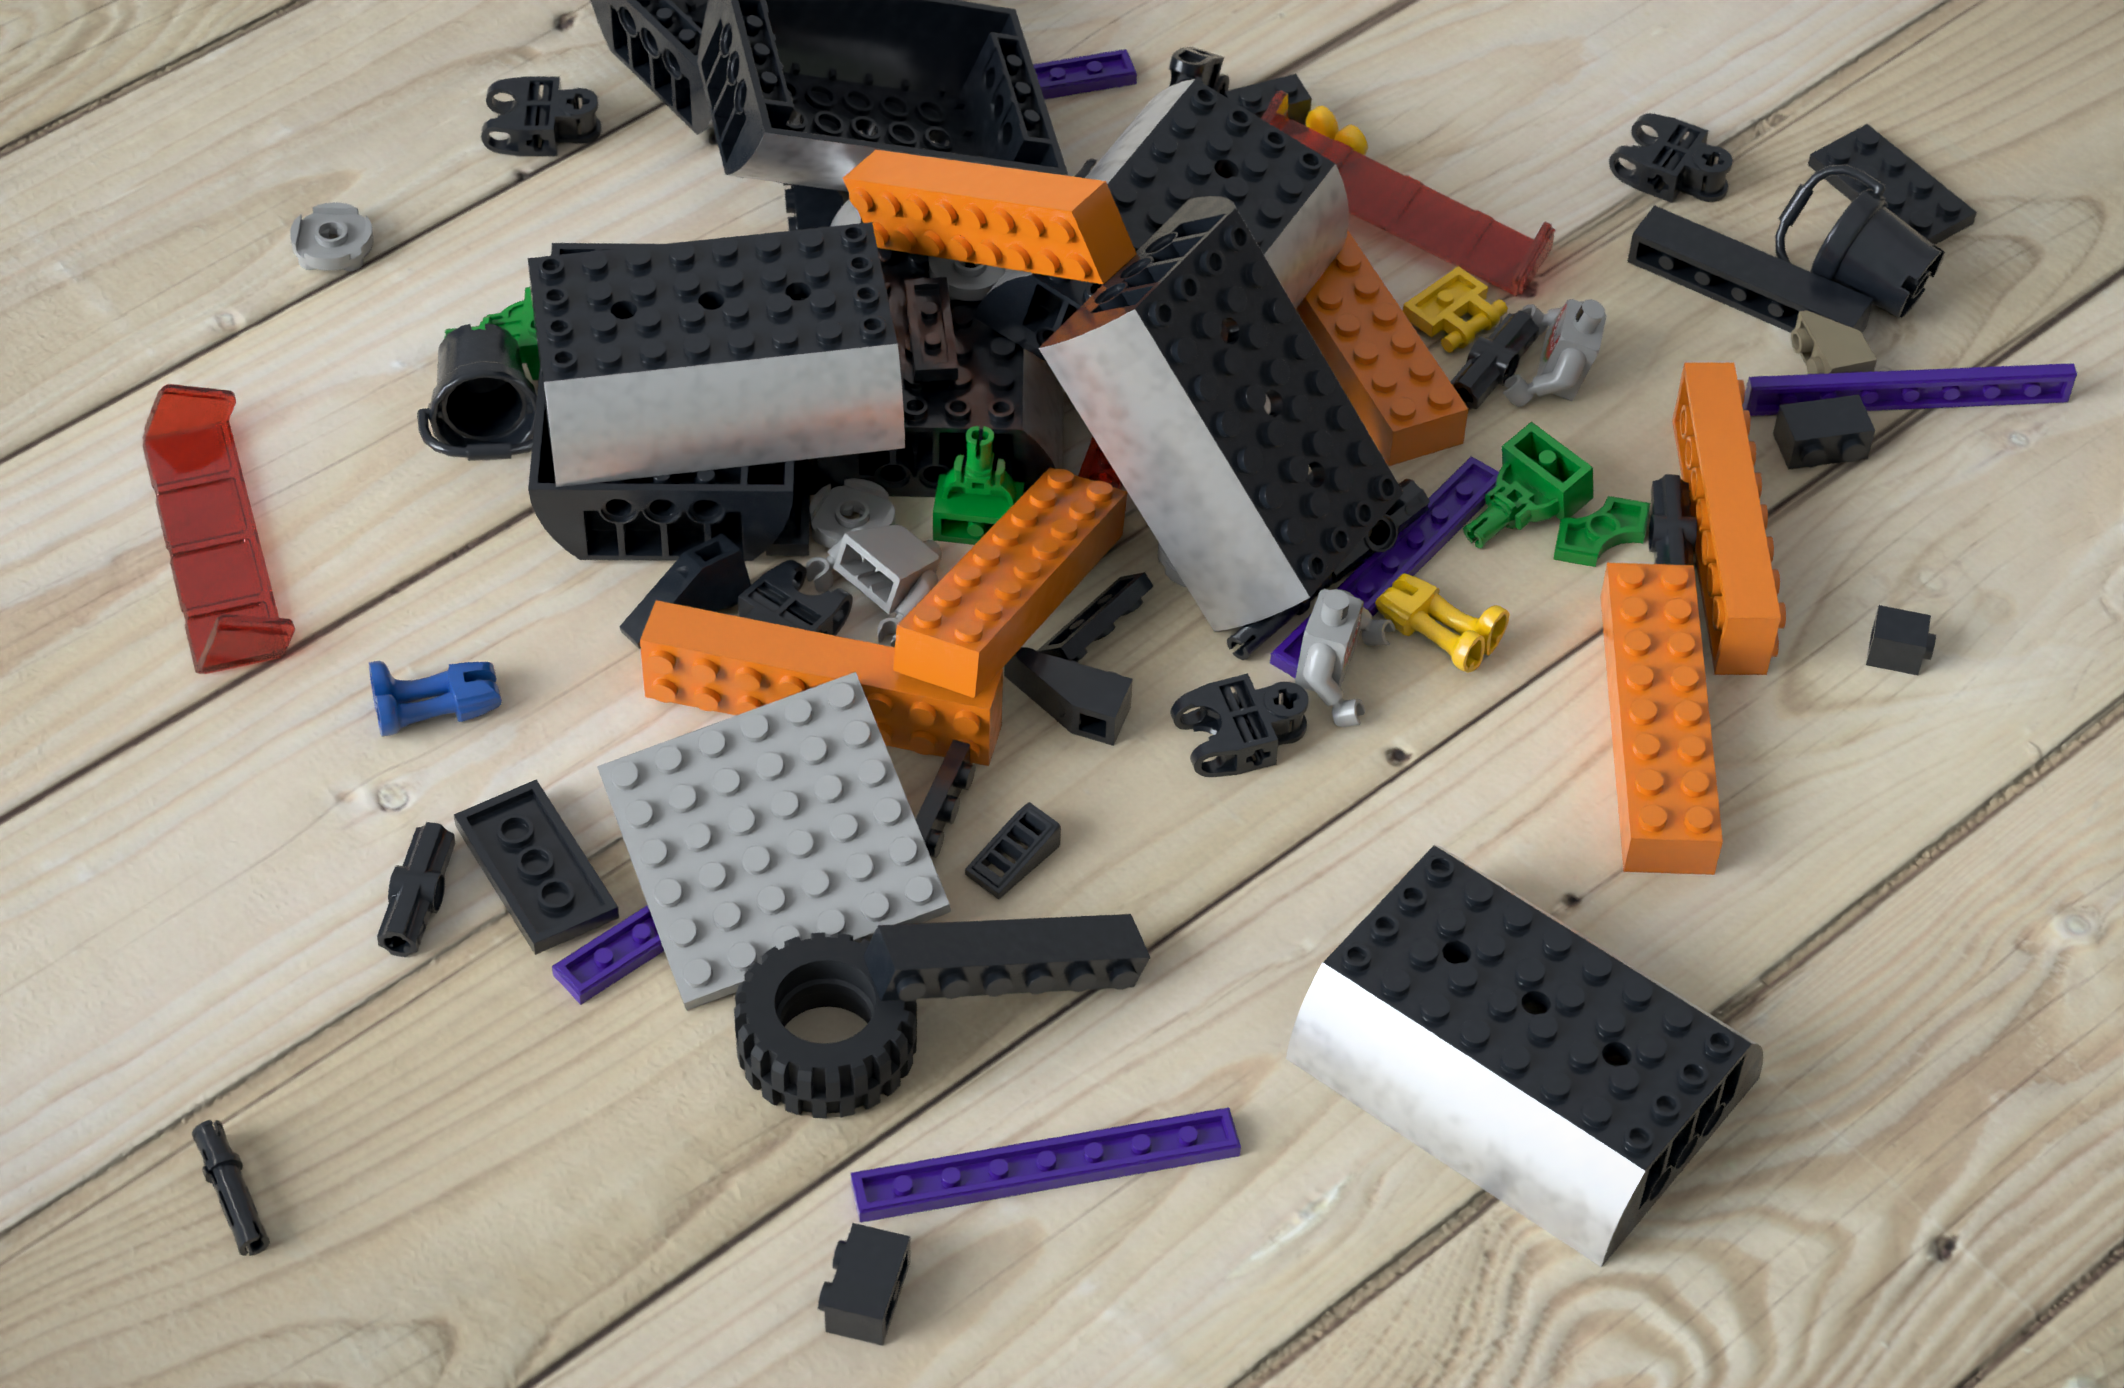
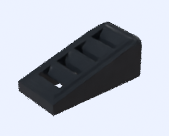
M1028 802L1012 816L965 868V875L997 899H1000L1060 847V824ZM1019 840L1029 848L1026 850L1016 842ZM1006 853L1011 858L1016 860V862L1013 864L1011 861L1002 856V854ZM993 864L1005 874L1001 878L987 867Z

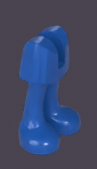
M369 662L371 688L381 737L397 734L403 727L446 714L455 713L457 720L463 722L498 708L502 702L499 687L496 684L495 669L490 662L449 664L447 671L416 680H397L391 675L384 662ZM435 697V698L428 699V700H424V701H420V702L410 703V702L417 701V700H421V699H425V698Z

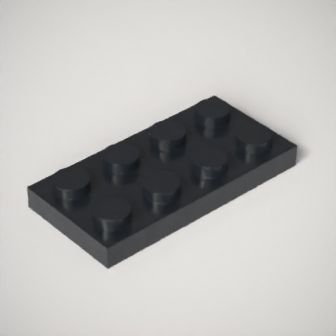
M1868 124L1810 154L1808 166L1815 172L1828 166L1848 165L1867 173L1884 184L1885 191L1882 196L1886 198L1887 209L1935 245L1974 224L1977 214L1974 209ZM1833 175L1825 178L1827 182L1850 201H1853L1861 192L1871 189L1857 179L1846 175Z
M537 779L454 814L457 830L535 955L619 918V909L616 902Z

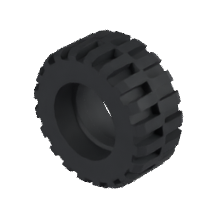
M825 932L812 933L811 938L800 940V937L797 936L784 941L782 949L778 950L774 946L761 955L762 964L758 962L753 963L744 974L745 981L738 986L735 995L734 1020L737 1057L740 1068L745 1070V1077L749 1084L756 1090L762 1088V1097L771 1104L777 1106L782 1102L785 1104V1111L800 1116L802 1111L812 1112L813 1118L827 1119L828 1113H840L841 1118L854 1115L855 1108L864 1106L865 1110H868L881 1103V1094L883 1093L886 1096L892 1095L901 1086V1078L909 1074L913 1065V1055L917 1049V1001H880L863 957L870 943L869 941L863 939L861 943L853 941L852 935L838 933V937H825ZM821 1007H836L848 1010L861 1017L867 1023L856 1035L834 1043L809 1042L793 1035L785 1028L797 1015Z

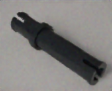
M1332 575L1324 581L1310 598L1278 614L1245 625L1234 635H1231L1227 639V645L1230 650L1237 644L1242 645L1233 652V655L1238 659L1247 660L1257 648L1295 615L1304 614L1310 608V602L1319 595V592L1333 584Z
M212 1120L202 1122L193 1129L192 1137L203 1158L205 1166H203L202 1171L207 1182L212 1183L216 1190L229 1227L235 1237L239 1253L242 1256H246L249 1250L250 1256L259 1254L269 1246L270 1240L264 1226H262L255 1204L242 1177L241 1170L243 1169V1164L240 1156L230 1148L222 1122L219 1120H215L214 1123Z

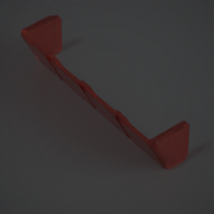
M1283 91L1275 94L1261 118L1336 164L1347 194L1350 214L1456 267L1459 266L1466 272L1516 297L1518 293H1524L1552 250L1555 229L1552 228V224L1545 221L1535 239H1532L1494 220L1493 217L1479 210H1473L1425 186L1422 182L1408 175H1403L1355 151L1352 147L1338 140L1334 141L1290 119L1288 116V94Z
M167 384L158 391L144 427L142 447L151 485L156 494L155 502L166 549L169 550L171 558L170 566L180 609L184 613L185 630L195 672L198 674H209L280 658L286 653L295 632V626L291 619L279 618L229 422L236 404L235 393L230 390Z

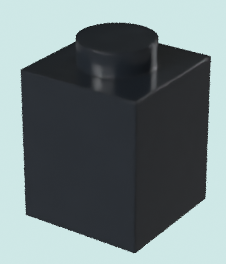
M1879 605L1870 635L1866 665L1918 676L1923 659L1931 660L1934 651L1936 634L1929 633L1931 615Z

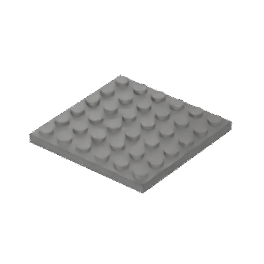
M856 672L597 766L686 1011L737 992L738 986L745 981L744 974L755 962L762 964L761 955L774 946L778 950L782 949L784 941L799 936L800 940L810 939L812 933L825 932V937H838V933L852 935L855 942L861 943L863 939L870 942L878 925L919 924L951 912L949 901Z

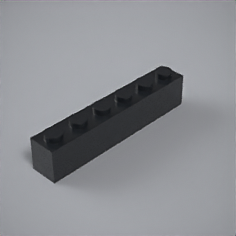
M1654 205L1632 234L1628 263L1791 333L1795 330L1798 314L1800 311L1805 310L1857 329L1862 333L1866 329L1873 298Z
M1132 914L878 925L863 956L880 1001H913L927 998L955 999L963 996L981 995L995 997L1003 994H1041L1054 991L1081 992L1090 989L1108 988L1121 990L1135 986L1150 959Z

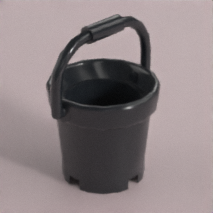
M1848 165L1828 166L1815 172L1804 184L1798 186L1778 218L1780 224L1775 234V253L1777 258L1791 263L1785 251L1787 230L1789 226H1793L1814 192L1812 189L1821 180L1833 175H1846L1857 179L1871 189L1861 192L1839 217L1820 247L1810 272L1873 298L1872 304L1886 310L1897 318H1903L1926 290L1924 285L1929 277L1934 278L1943 261L1945 251L1935 246V244L1887 209L1886 198L1882 196L1885 191V185L1867 173Z
M485 323V330H471V324H467L450 332L439 345L437 386L433 390L431 403L428 404V408L419 409L417 412L418 430L423 442L435 452L450 457L468 458V461L511 459V455L532 451L537 394L534 385L525 376L517 340L507 330ZM429 421L433 430V434L436 438H434L430 432Z

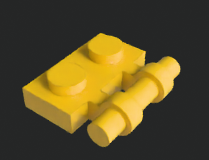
M1458 266L1404 303L1402 311L1412 324L1430 337H1433L1441 330L1447 332L1448 335L1441 339V345L1445 351L1452 352L1458 347L1465 348L1475 340V335L1480 331H1488L1499 324L1500 317L1508 312V307L1501 299L1496 300L1492 304L1485 301L1487 299L1488 286ZM1468 312L1474 317L1466 322L1460 317Z

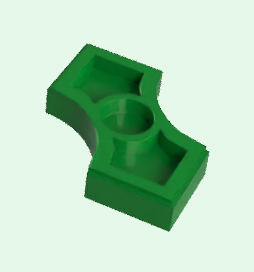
M1608 496L1604 505L1593 514L1580 518L1563 517L1560 520L1553 560L1596 567L1600 556L1614 546L1625 543L1643 544L1650 503Z

